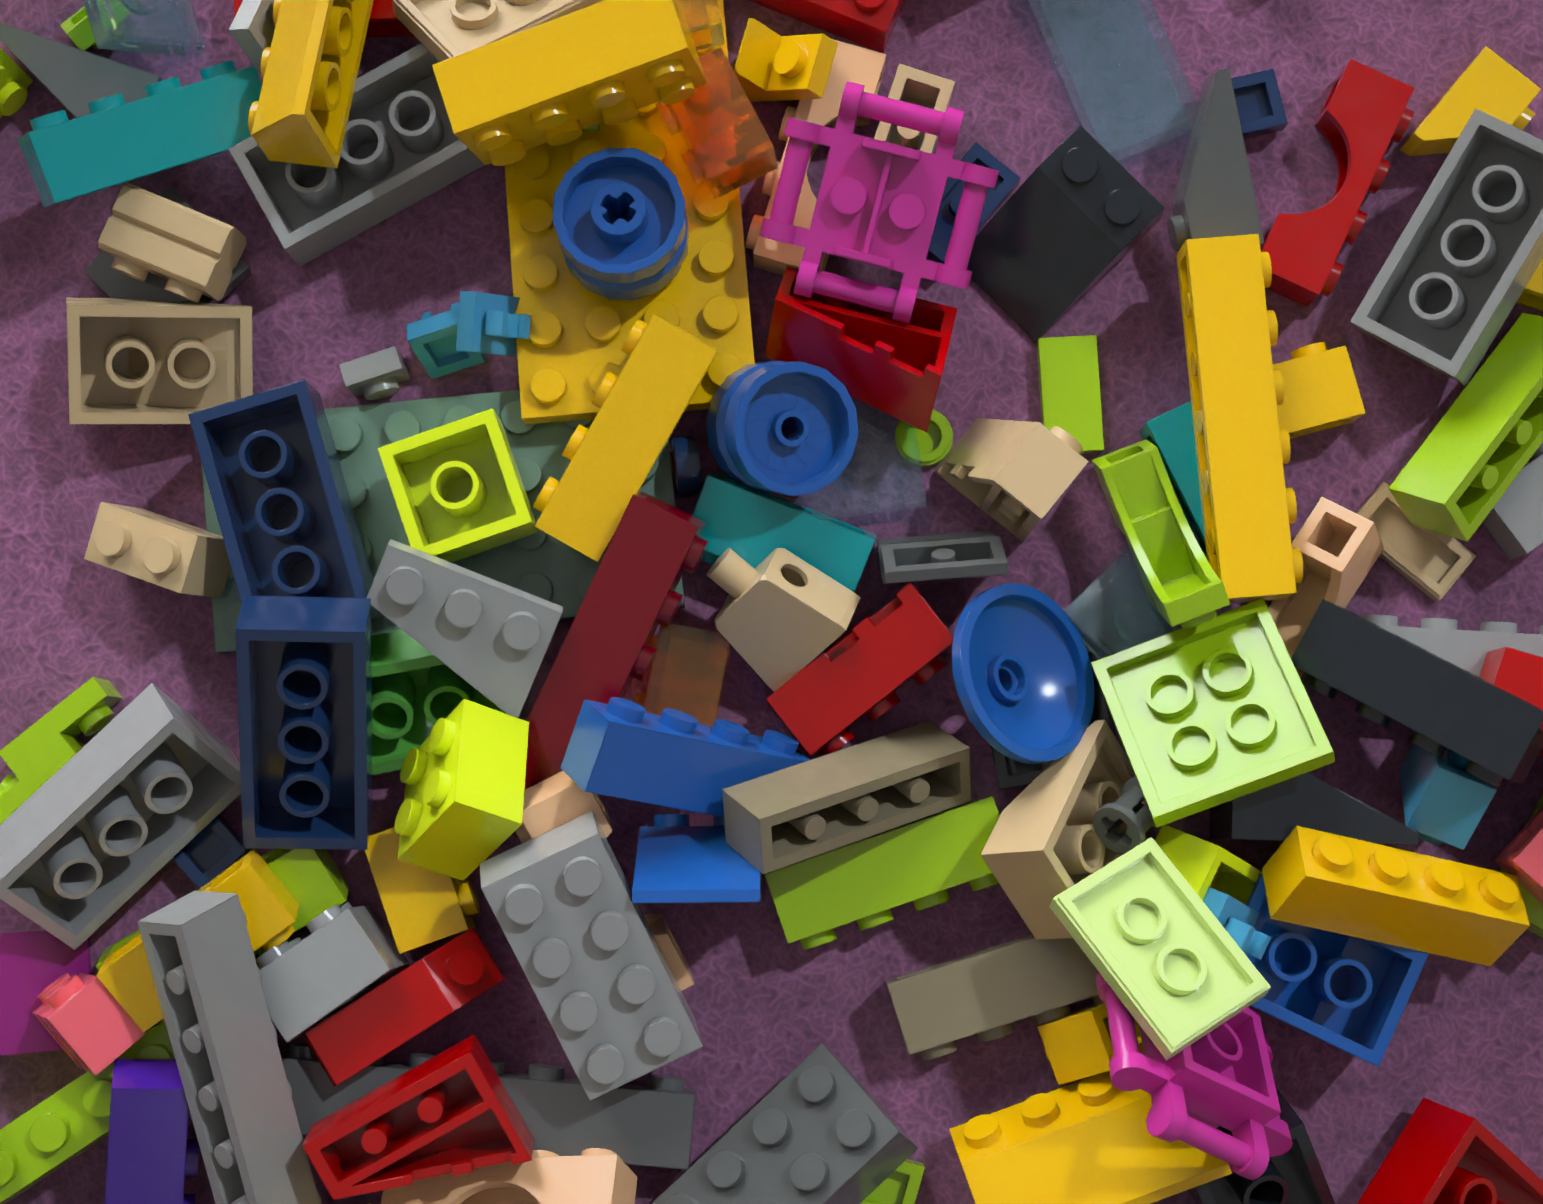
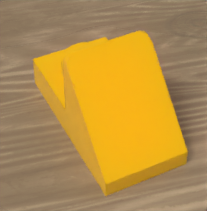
M749 18L734 67V98L745 102L823 99L838 43L823 33L780 36L756 19Z

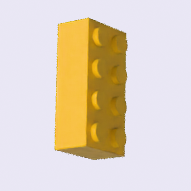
M604 0L432 65L454 134L485 165L492 163L494 166H505L515 163L526 156V150L547 142L552 146L572 142L582 135V129L604 122L606 125L627 122L638 115L639 108L661 101L662 104H674L684 101L694 95L695 88L707 84L686 18L676 0Z

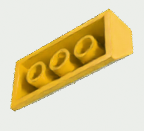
M274 0V35L271 47H266L262 54L261 76L263 84L259 101L252 103L248 117L249 132L269 161L338 168L374 0Z
M1110 1071L1083 1078L1078 1082L1048 1093L1035 1094L1021 1103L991 1114L976 1116L964 1124L949 1129L976 1204H1151L1232 1174L1228 1163L1179 1140L1169 1143L1152 1136L1147 1129L1148 1113L1153 1106L1151 1094L1142 1089L1134 1091L1117 1089L1111 1082Z

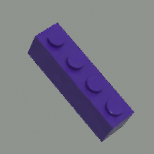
M115 1059L105 1204H195L196 1194H183L184 1177H197L199 1142L198 1139H187L188 1121H193L176 1059Z

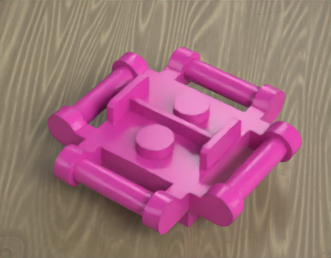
M847 81L835 129L788 117L784 135L790 137L770 218H763L759 236L805 248L793 294L811 299L813 293L885 311L893 314L892 320L909 324L921 278L968 289L972 271L967 270L988 188L995 189L999 171L952 159L964 110L947 106L946 112L864 92L865 85ZM861 116L939 136L935 154L854 134L857 118ZM817 143L829 146L830 150L810 229L793 225L812 145ZM950 177L965 181L943 264L927 260V255L947 178ZM823 253L902 272L904 274L900 289L896 290L819 270Z
M1100 973L1096 975L1098 996L1106 1003L1114 1054L1109 1062L1111 1082L1119 1090L1134 1091L1142 1089L1151 1094L1153 1106L1148 1113L1147 1129L1152 1136L1169 1143L1179 1140L1227 1162L1231 1171L1249 1180H1255L1265 1172L1269 1157L1282 1155L1291 1149L1293 1143L1289 1126L1280 1118L1281 1109L1270 1064L1273 1061L1272 1048L1269 1038L1264 1035L1259 1011L1247 1007L1166 1061L1141 1027L1143 1054L1139 1052L1134 1017ZM1219 1126L1232 1131L1233 1136L1228 1135L1218 1130L1217 1128Z

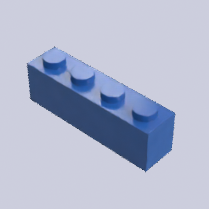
M611 697L608 704L584 699L560 768L585 792L724 817L722 789L811 759L797 749L799 742L795 738L778 731L765 730L763 737L749 734L746 728L727 720L716 719L713 726L698 723L695 717L679 710L664 708L662 714L657 715L645 712L646 709L630 700Z

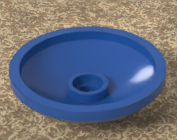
M1018 583L1001 584L975 596L967 604L959 617L952 644L954 684L966 715L980 735L993 748L1015 761L1041 764L1067 755L1082 739L1090 724L1094 706L1092 666L1085 644L1077 628L1065 611L1054 600L1043 592L1027 585Z

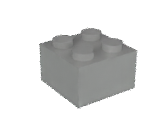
M349 902L340 907L336 904L306 924L312 933L303 940L297 937L289 943L285 940L278 947H272L256 959V963L261 969L262 987L271 1020L286 1042L303 1036L305 1032L356 1001L409 964L404 954H399L395 941L370 904L352 907Z

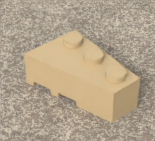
M977 418L949 451L948 455L935 468L934 472L1023 543L1089 461L1079 454L1083 450L1081 444L1072 435L1058 426H1054L1049 430L1040 422Z

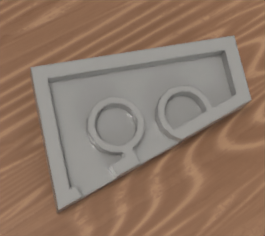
M390 539L367 598H371V605L502 711L516 718H519L563 610V607L392 539Z

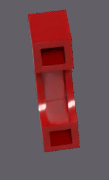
M1352 59L1343 68L1315 124V127L1331 145L1337 160L1338 182L1335 193L1330 202L1316 210L1300 214L1279 213L1269 225L1263 237L1264 243L1260 244L1261 252H1268L1271 259L1272 280L1270 287L1267 289L1306 307L1320 294L1326 297L1331 294L1344 266L1336 262L1343 243L1349 245L1354 243L1366 220L1367 213L1359 210L1367 191L1376 194L1389 170L1391 162L1382 159L1390 141L1400 142L1412 120L1414 111L1406 108L1414 91V87Z

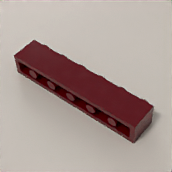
M643 491L632 495L527 719V722H529L525 790L563 771L560 767L584 699L608 704L611 697L624 699L633 678L641 682L644 680L658 649L649 645L659 624L666 628L669 627L682 602L683 595L675 592V589L684 570L694 574L708 547L709 541L701 537L707 524L706 522ZM515 831V832L512 834V836H514V837H516V838L519 839V837H518V835H517V833H516V831Z

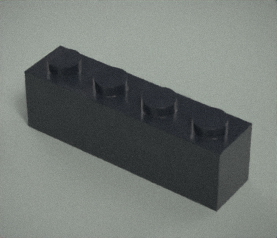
M1322 599L1291 658L1296 668L1306 672L1302 679V684L1331 699L1336 697L1338 691L1359 701L1354 711L1383 727L1388 728L1392 719L1413 729L1408 739L1409 741L1440 757H1443L1447 748L1469 759L1464 768L1465 771L1496 787L1500 786L1504 778L1523 784L1543 748V709L1325 599Z

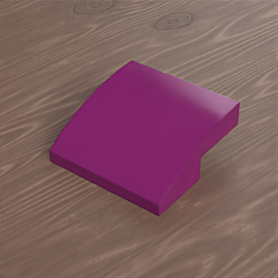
M46 930L0 933V1056L63 1050L32 1012L43 1004L38 995L63 974L69 973L70 976L75 974L78 976L80 973L91 975L90 936L74 950Z

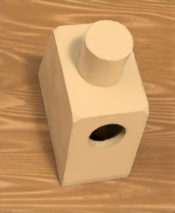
M728 548L715 561L707 573L710 579L729 594L714 621L716 629L774 692L804 669L847 630L860 600L856 593L785 548H776L756 568H753L735 551Z

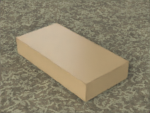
M1382 482L1356 514L1375 523L1384 547L1379 557L1432 600L1438 602L1465 571L1476 555L1453 537L1411 525L1388 489L1390 486Z

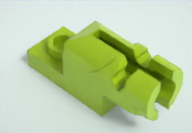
M92 677L0 750V756L16 775L14 777L10 773L0 783V825L85 746L78 738V734L83 732L85 736H90L105 727L115 717L111 708L123 698L109 680Z

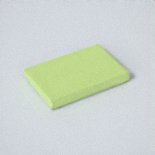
M1152 837L1055 896L1049 906L1166 1061L1264 997L1271 988Z

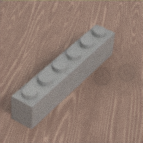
M193 891L137 922L215 1204H321L307 1153L302 1146L304 1138L301 1134L292 1100V1089L285 1074L277 1043V1032L271 1021L262 987L261 972L256 964L247 930V919L241 908L239 896L236 893Z

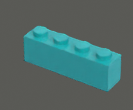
M231 60L200 70L203 81L182 87L177 76L145 86L144 89L147 97L126 103L123 94L118 93L87 103L91 114L69 120L66 111L60 110L30 120L33 131L18 138V142L43 207L53 206L229 151V148L251 137L248 127L249 111L252 103L259 101L262 88L254 66L236 70L234 62Z

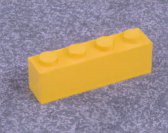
M653 314L648 324L640 319L634 324L621 348V351L630 355L619 376L608 372L591 402L600 408L589 429L581 424L578 425L562 453V456L571 460L560 481L550 476L533 505V508L542 512L535 524L536 528L597 562L601 559L611 542L632 495L638 493L719 351L657 314Z
M1297 825L1262 868L1270 919L1476 964L1491 966L1530 926L1517 875Z

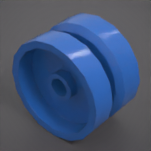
M607 148L584 156L565 173L554 194L553 224L570 273L587 290L607 299L636 300L660 291L677 276L688 254L689 226L686 216V204L676 176L658 158L635 148Z
M767 361L747 364L727 376L715 392L706 419L708 446L722 471L740 485L788 496L816 493L837 480L852 460L859 435L856 407L845 385L828 370L805 362Z

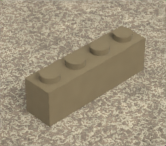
M926 721L722 789L726 843L762 874H766L971 801L970 747L932 722Z
M1033 934L885 981L906 1050L909 1055L920 1052L923 1060L938 1058L956 1051L955 1040L978 1034L980 1042L991 1041L1014 1032L1012 1022L1035 1015L1037 1024L1066 1017L1072 1014L1069 1004L1092 997L1094 1005L1105 1003L1099 998L1097 992L1096 975L1099 971L1073 938L1036 940Z

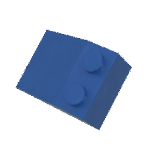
M689 814L654 815V827H640L632 888V903L761 901L762 873L726 843L724 817L713 816V826H689Z
M1259 874L1246 905L1260 913L1254 925L1255 930L1270 936L1271 939L1261 960L1247 954L1245 955L1271 988L1264 997L1250 1006L1356 1059L1379 1067L1429 954L1270 919L1263 874Z

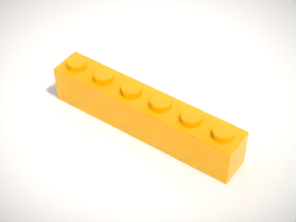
M1259 234L1187 239L1176 254L1207 560L1223 582L1230 604L1253 602L1264 598V601L1285 599L1297 593L1296 584L1301 583L1303 579V560L1300 549L1292 547L1289 524L1296 522L1297 503L1293 488L1285 487L1283 464H1288L1290 461L1291 447L1287 429L1279 428L1277 405H1282L1284 401V380L1281 370L1273 369L1271 346H1276L1278 340L1277 317L1274 310L1267 311L1265 288L1270 287L1272 280L1271 259L1268 252H1261Z

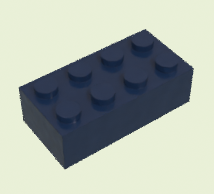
M304 379L188 414L241 603L243 602L244 595L367 598L374 579L320 393ZM371 605V621L384 618V615Z
M244 595L235 628L243 848L368 850L372 819L371 598Z

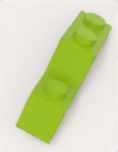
M1145 439L1093 459L1092 463L1115 525L1127 539L1148 600L1172 627L1181 624L1183 628L1195 627L1215 618L1217 615L1215 610L1230 605L1229 598L1223 582L1212 569L1189 526L1158 448Z

